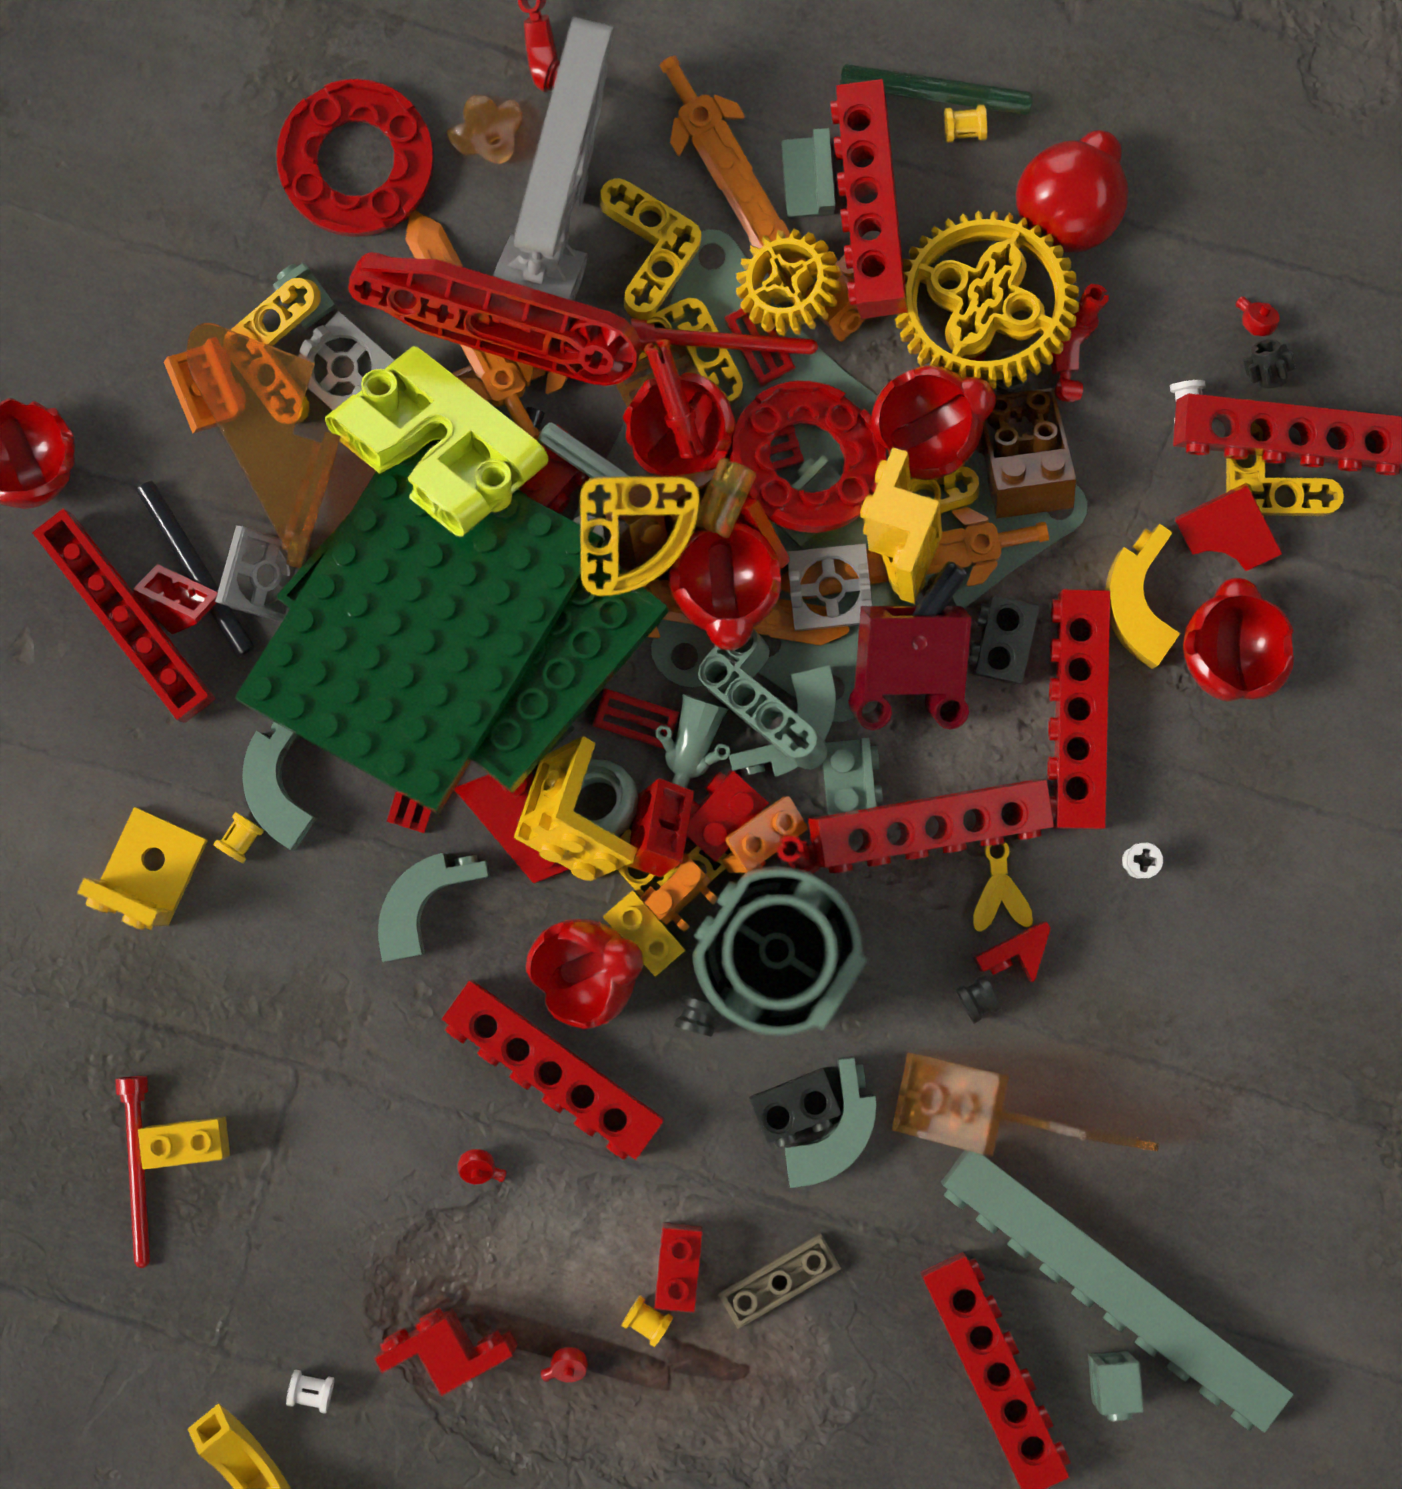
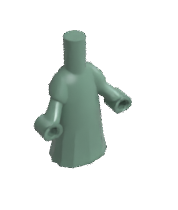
M683 694L682 711L676 741L674 742L671 738L672 730L670 727L660 725L657 728L656 737L661 741L666 750V762L675 774L672 781L673 784L687 788L691 778L704 774L710 765L729 757L730 747L721 743L715 747V751L708 753L720 723L729 708ZM662 729L667 730L668 734L666 736L660 734ZM720 748L726 749V753L724 755H721L719 753Z

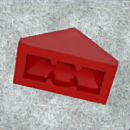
M159 564L133 588L134 595L171 635L197 624L217 603L215 601L218 592Z

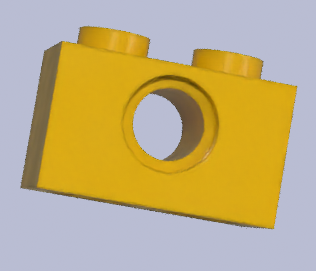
M633 890L603 916L608 924L623 938L629 939L639 946L644 957V965L655 977L685 951L684 947Z
M226 1116L152 1125L138 1129L143 1169L222 1160L230 1156Z

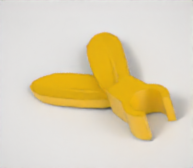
M1006 842L1001 844L1004 848V853L999 858L991 856V846H985L984 848L985 856L989 860L990 875L992 876L988 879L973 914V925L979 932L991 925L1001 901L1017 923L1030 927L1033 922L1032 910L1012 879L1006 875L1008 874L1007 857L1009 856V846Z

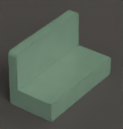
M829 128L813 129L812 138L783 140L781 147L787 216L789 218L834 215L835 196Z

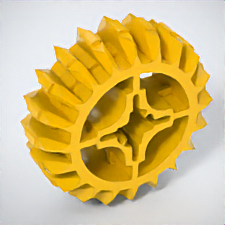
M793 228L789 238L786 237L783 231L778 230L776 240L772 242L768 236L763 235L762 242L764 246L761 249L750 245V252L753 258H741V265L746 271L736 273V279L742 284L736 288V294L740 299H743L740 306L745 313H750L749 318L754 324L762 322V328L769 333L776 327L779 335L785 336L790 326L793 332L798 335L801 333L802 324L806 323L810 329H815L816 323L813 319L818 315L820 318L828 320V313L824 308L826 306L837 307V300L832 294L842 292V286L837 281L838 278L842 277V271L839 266L835 265L838 259L834 252H828L829 247L825 241L820 240L816 242L814 234L810 232L802 238L799 230ZM800 257L808 259V261L800 260L795 263H788L784 259ZM772 267V273L770 277L763 281L766 273ZM784 271L793 282L794 294L786 286V279L783 275ZM816 283L811 294L805 298L807 289ZM773 302L775 305L781 302H791L794 306L777 308L770 306V304Z

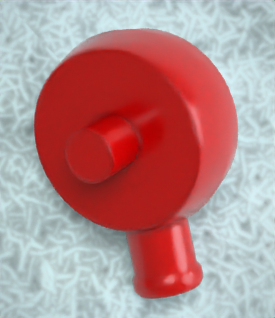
M1245 296L1237 300L1236 307L1244 312L1242 323L1252 335L1270 336L1279 326L1280 316L1269 303H1251Z
M471 1149L464 1152L460 1156L457 1166L461 1179L475 1185L483 1184L491 1178L503 1182L507 1173L505 1169L495 1167L492 1155L482 1149Z
M561 1348L553 1354L550 1367L541 1370V1378L545 1382L553 1378L563 1382L579 1381L587 1372V1357L584 1352L577 1348Z

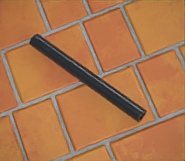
M151 480L136 489L138 495L188 577L218 592L217 584L154 481ZM216 603L209 611L237 657L252 650L254 645L230 606Z

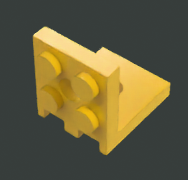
M581 736L546 754L539 762L514 838L538 851L545 860L557 862L570 869L575 877L592 881L633 863L637 848L573 812L596 744L588 738Z
M134 807L101 879L84 878L77 893L87 897L85 904L93 909L108 914V911L114 914L117 911L124 914L122 921L135 928L152 930L153 926H169L208 840ZM152 848L160 849L165 856L164 865L157 871L148 869L144 862L145 854Z

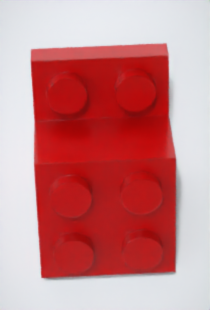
M439 1307L421 1317L419 1322L415 1324L416 1329L408 1333L406 1328L403 1327L384 1339L385 1341L380 1344L381 1351L374 1360L383 1373L418 1353L439 1393L443 1396L512 1357L518 1343L511 1331L501 1335L499 1330H495L478 1340V1345L474 1347L453 1308L443 1313Z

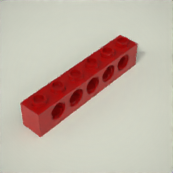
M883 79L836 85L837 100L830 101L833 125L840 124L841 136L834 137L836 160H843L844 172L837 173L840 197L846 196L847 208L841 209L840 212L843 233L850 232L851 245H844L846 268L853 269L854 281L847 282L850 306L857 305L861 319L908 313L887 97ZM858 124H869L865 130H852ZM860 160H873V162L866 167L856 166V164ZM866 195L876 196V199L871 203L859 202ZM869 231L880 232V235L873 240L862 238ZM880 267L884 269L879 276L869 277L866 275L867 271L871 268Z
M1188 393L1176 400L1173 446L1186 448L1185 453L1190 455H1209L1210 450L1224 452V458L1242 460L1248 459V454L1262 456V462L1286 463L1287 458L1300 460V466L1319 468L1324 467V463L1338 464V470L1357 472L1362 471V467L1376 468L1375 473L1378 475L1395 476L1399 475L1400 470H1402V416ZM1213 419H1218L1223 423L1225 427L1224 437H1219L1214 433L1212 429ZM1252 423H1256L1261 427L1263 431L1262 441H1257L1251 435L1250 428ZM1290 427L1297 429L1300 433L1301 442L1299 446L1292 443L1289 438ZM1328 431L1333 432L1338 438L1337 450L1333 449L1327 442ZM1367 435L1372 437L1376 443L1375 453L1368 451L1365 446Z
M63 508L32 532L176 720L186 723L216 700L74 514Z
M1063 589L1058 593V599H1052L1051 623H1057V638H1051L1050 662H1057L1056 678H1050L1049 700L1056 701L1055 717H1049L1048 739L1049 741H1055V756L1048 757L1047 778L1048 780H1054V796H1049L1053 828L1105 829L1110 591ZM1080 621L1086 624L1089 629V637L1086 641L1079 642L1071 637L1069 628L1072 622ZM1079 660L1086 664L1088 668L1086 680L1076 681L1070 676L1068 669L1071 661ZM1078 699L1085 703L1087 716L1084 720L1077 721L1070 717L1068 704L1071 700ZM1071 739H1079L1084 742L1087 751L1082 760H1074L1068 755L1067 744ZM1071 778H1078L1085 785L1086 792L1080 800L1070 798L1066 792V784Z
M1040 779L808 818L815 866L828 867L829 873L853 870L852 863L867 861L868 867L891 863L890 856L905 854V860L924 858L929 856L928 849L939 847L943 848V853L963 851L967 849V842L980 840L981 846L1004 843L1003 836L1017 834L1019 840L1042 836L1041 829L1054 827L1047 780ZM1009 803L1013 809V817L1009 823L1005 824L1001 818V810L1005 804ZM971 809L975 813L976 823L968 831L964 827L963 817ZM934 816L938 821L939 828L933 837H929L925 831V824L930 817ZM893 823H897L901 829L900 839L895 844H891L887 838V830ZM858 829L862 833L863 843L858 850L853 851L849 846V836L854 830Z
M474 980L468 981L441 1019L448 1024L445 1029L448 1034L463 1044L467 1039L480 1047L477 1054L494 1067L499 1062L512 1070L509 1077L526 1090H529L531 1086L537 1088L545 1094L541 1100L560 1114L566 1109L577 1117L574 1124L591 1137L596 1132L609 1141L606 1148L623 1160H626L628 1156L636 1160L664 1121L661 1115ZM487 1014L495 1018L497 1031L493 1036L484 1037L478 1033L476 1022L481 1015ZM522 1038L529 1044L530 1052L526 1059L516 1060L510 1056L508 1045L512 1039ZM547 1061L556 1062L562 1069L560 1081L556 1083L545 1082L540 1075L542 1064ZM587 1085L593 1090L595 1097L591 1105L582 1107L574 1102L572 1092L576 1086ZM618 1108L626 1114L627 1123L623 1128L613 1130L606 1125L604 1115L609 1109Z
M961 1252L921 1271L920 1274L1020 1488L1046 1489L1070 1478L1064 1467L1071 1463L1061 1441L1053 1443L1047 1430L1054 1427L1044 1404L1036 1407L1030 1394L1037 1390L1027 1368L1019 1370L1013 1358L1014 1355L1020 1353L1010 1331L1002 1334L996 1319L1002 1317L1001 1311L993 1295L985 1297L979 1285L980 1282L985 1280V1277L976 1258L968 1261L966 1255ZM961 1289H969L974 1293L973 1303L965 1309H959L953 1305V1297ZM977 1326H986L991 1330L989 1341L983 1345H975L970 1341V1334ZM998 1362L1006 1364L1008 1366V1373L1003 1380L994 1382L987 1378V1371L992 1364ZM1014 1399L1022 1400L1025 1403V1410L1021 1416L1009 1418L1004 1414L1005 1406L1009 1401ZM1031 1436L1041 1438L1042 1446L1037 1453L1028 1455L1022 1452V1443L1026 1438Z

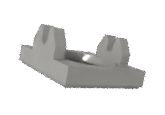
M338 311L325 326L321 325L313 331V337L310 340H305L302 343L300 354L288 366L287 371L331 410H334L351 395H356L362 390L361 382L363 377L358 373L359 365L357 361L366 351L371 359V370L385 369L395 360ZM337 338H348L356 341L355 345L348 352L341 351L335 353L325 344ZM316 353L328 362V375L320 384L316 381L313 371ZM340 357H348L353 361L354 371L347 378H338L332 372V364ZM351 382L355 386L352 394L346 396L329 393L337 383L345 384Z
M236 526L215 602L248 614L282 622L290 609L278 599L264 605L267 591L273 590L277 586L284 588L307 562L310 548L247 527ZM260 545L265 547L263 558L256 561L253 565L242 561L243 555L251 548ZM278 551L285 559L288 570L287 575L281 574L279 566L275 563ZM268 564L273 569L274 578L268 586L263 587L257 580V571L262 565ZM238 573L248 576L251 584L254 586L251 602L245 598L239 589L237 582Z
M866 543L788 551L787 553L790 557V562L788 563L795 631L859 625L861 606H872ZM834 559H840L849 564L857 573L859 579L844 580L835 573ZM822 560L823 574L817 579L816 583L800 585L806 570L816 561ZM825 578H836L841 583L842 591L837 598L826 599L820 594L819 585ZM851 592H860L854 606L845 614L839 615L838 602L843 599L844 595ZM817 596L821 602L826 604L827 616H821L811 611L802 597Z

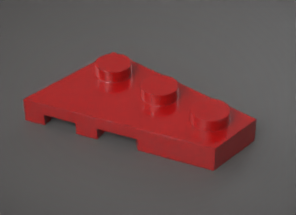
M532 771L513 793L489 774L455 787L456 793L533 884L569 870L557 862L545 860L538 851L514 838L534 780Z

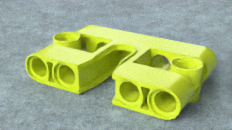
M415 346L409 348L385 369H375L366 373L361 382L362 390L356 395H351L325 417V422L330 432L379 474L413 456L432 440H441L426 453L408 477V481L413 484L410 499L449 531L460 537L466 534L490 512H498L507 508L511 503L512 494L547 465L549 461L548 455L540 443L423 350Z

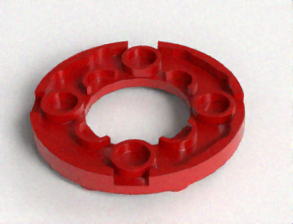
M346 79L324 85L325 88L315 92L307 99L303 98L285 120L278 139L276 157L281 184L289 200L300 214L323 230L351 237L370 236L389 230L414 212L430 186L434 169V150L428 128L414 105L405 96L389 86L365 79ZM349 122H365L379 128L389 138L394 150V166L387 181L379 188L363 196H347L333 190L323 180L318 168V153L324 138L336 127Z
M789 381L777 384L758 394L744 409L736 422L729 450V460L734 480L744 497L759 500L768 519L787 529L819 533L836 530L855 521L861 516L866 496L868 494L874 495L878 483H875V476L881 460L887 461L885 447L875 439L872 433L871 415L865 408L863 410L858 408L853 402L844 397L845 392L835 387L813 381ZM803 423L816 425L830 433L839 444L844 457L843 473L839 481L829 489L815 493L804 492V490L798 491L791 487L785 479L776 474L770 460L771 442L778 432L787 426Z

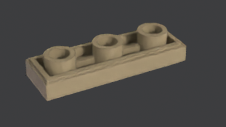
M819 1233L718 1292V1296L737 1329L837 1272L841 1267L822 1234ZM777 1275H783L787 1279L786 1285L782 1288H776L772 1284V1279Z

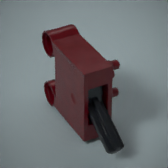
M950 561L947 562L918 606H861L855 689L850 693L848 704L850 710L864 728L878 730L886 726L890 721L892 709L883 694H926L925 707L935 721L945 729H956L962 726L968 719L969 706L965 701L972 617L962 606H947L967 574L959 565ZM954 700L951 709L946 712H939L943 703ZM878 701L873 711L862 713L867 703Z

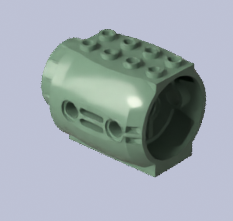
M765 867L748 871L744 874L738 885L730 881L717 903L723 906L722 910L715 920L708 916L695 935L696 938L701 940L693 953L695 972L700 986L708 1000L719 1012L751 1032L771 1036H784L804 1032L816 1026L823 1030L868 961L862 956L860 931L853 912L836 890L805 871L788 867ZM766 890L792 892L790 897L765 896L744 909H739V913L732 920L727 932L724 933V960L722 962L724 966L726 965L729 977L733 982L729 989L721 977L715 955L716 938L723 922L738 902L754 893ZM772 903L788 905L814 922L819 930L823 943V958L819 971L816 972L794 957L795 946L787 935L771 933L762 937L742 924L741 921L750 912L763 905ZM823 915H825L826 919L828 920V922H829V924H830V926H831V929H830L828 923L826 922V920L823 918ZM737 929L760 944L759 956L766 966L773 969H781L791 964L813 980L804 989L795 994L785 997L765 996L739 979L733 970L730 948L735 930ZM781 939L787 944L788 954L783 961L772 962L766 957L765 947L769 941ZM764 1006H766V1007H770V1008H789V1009H783V1010H767V1009H763V1008H764Z

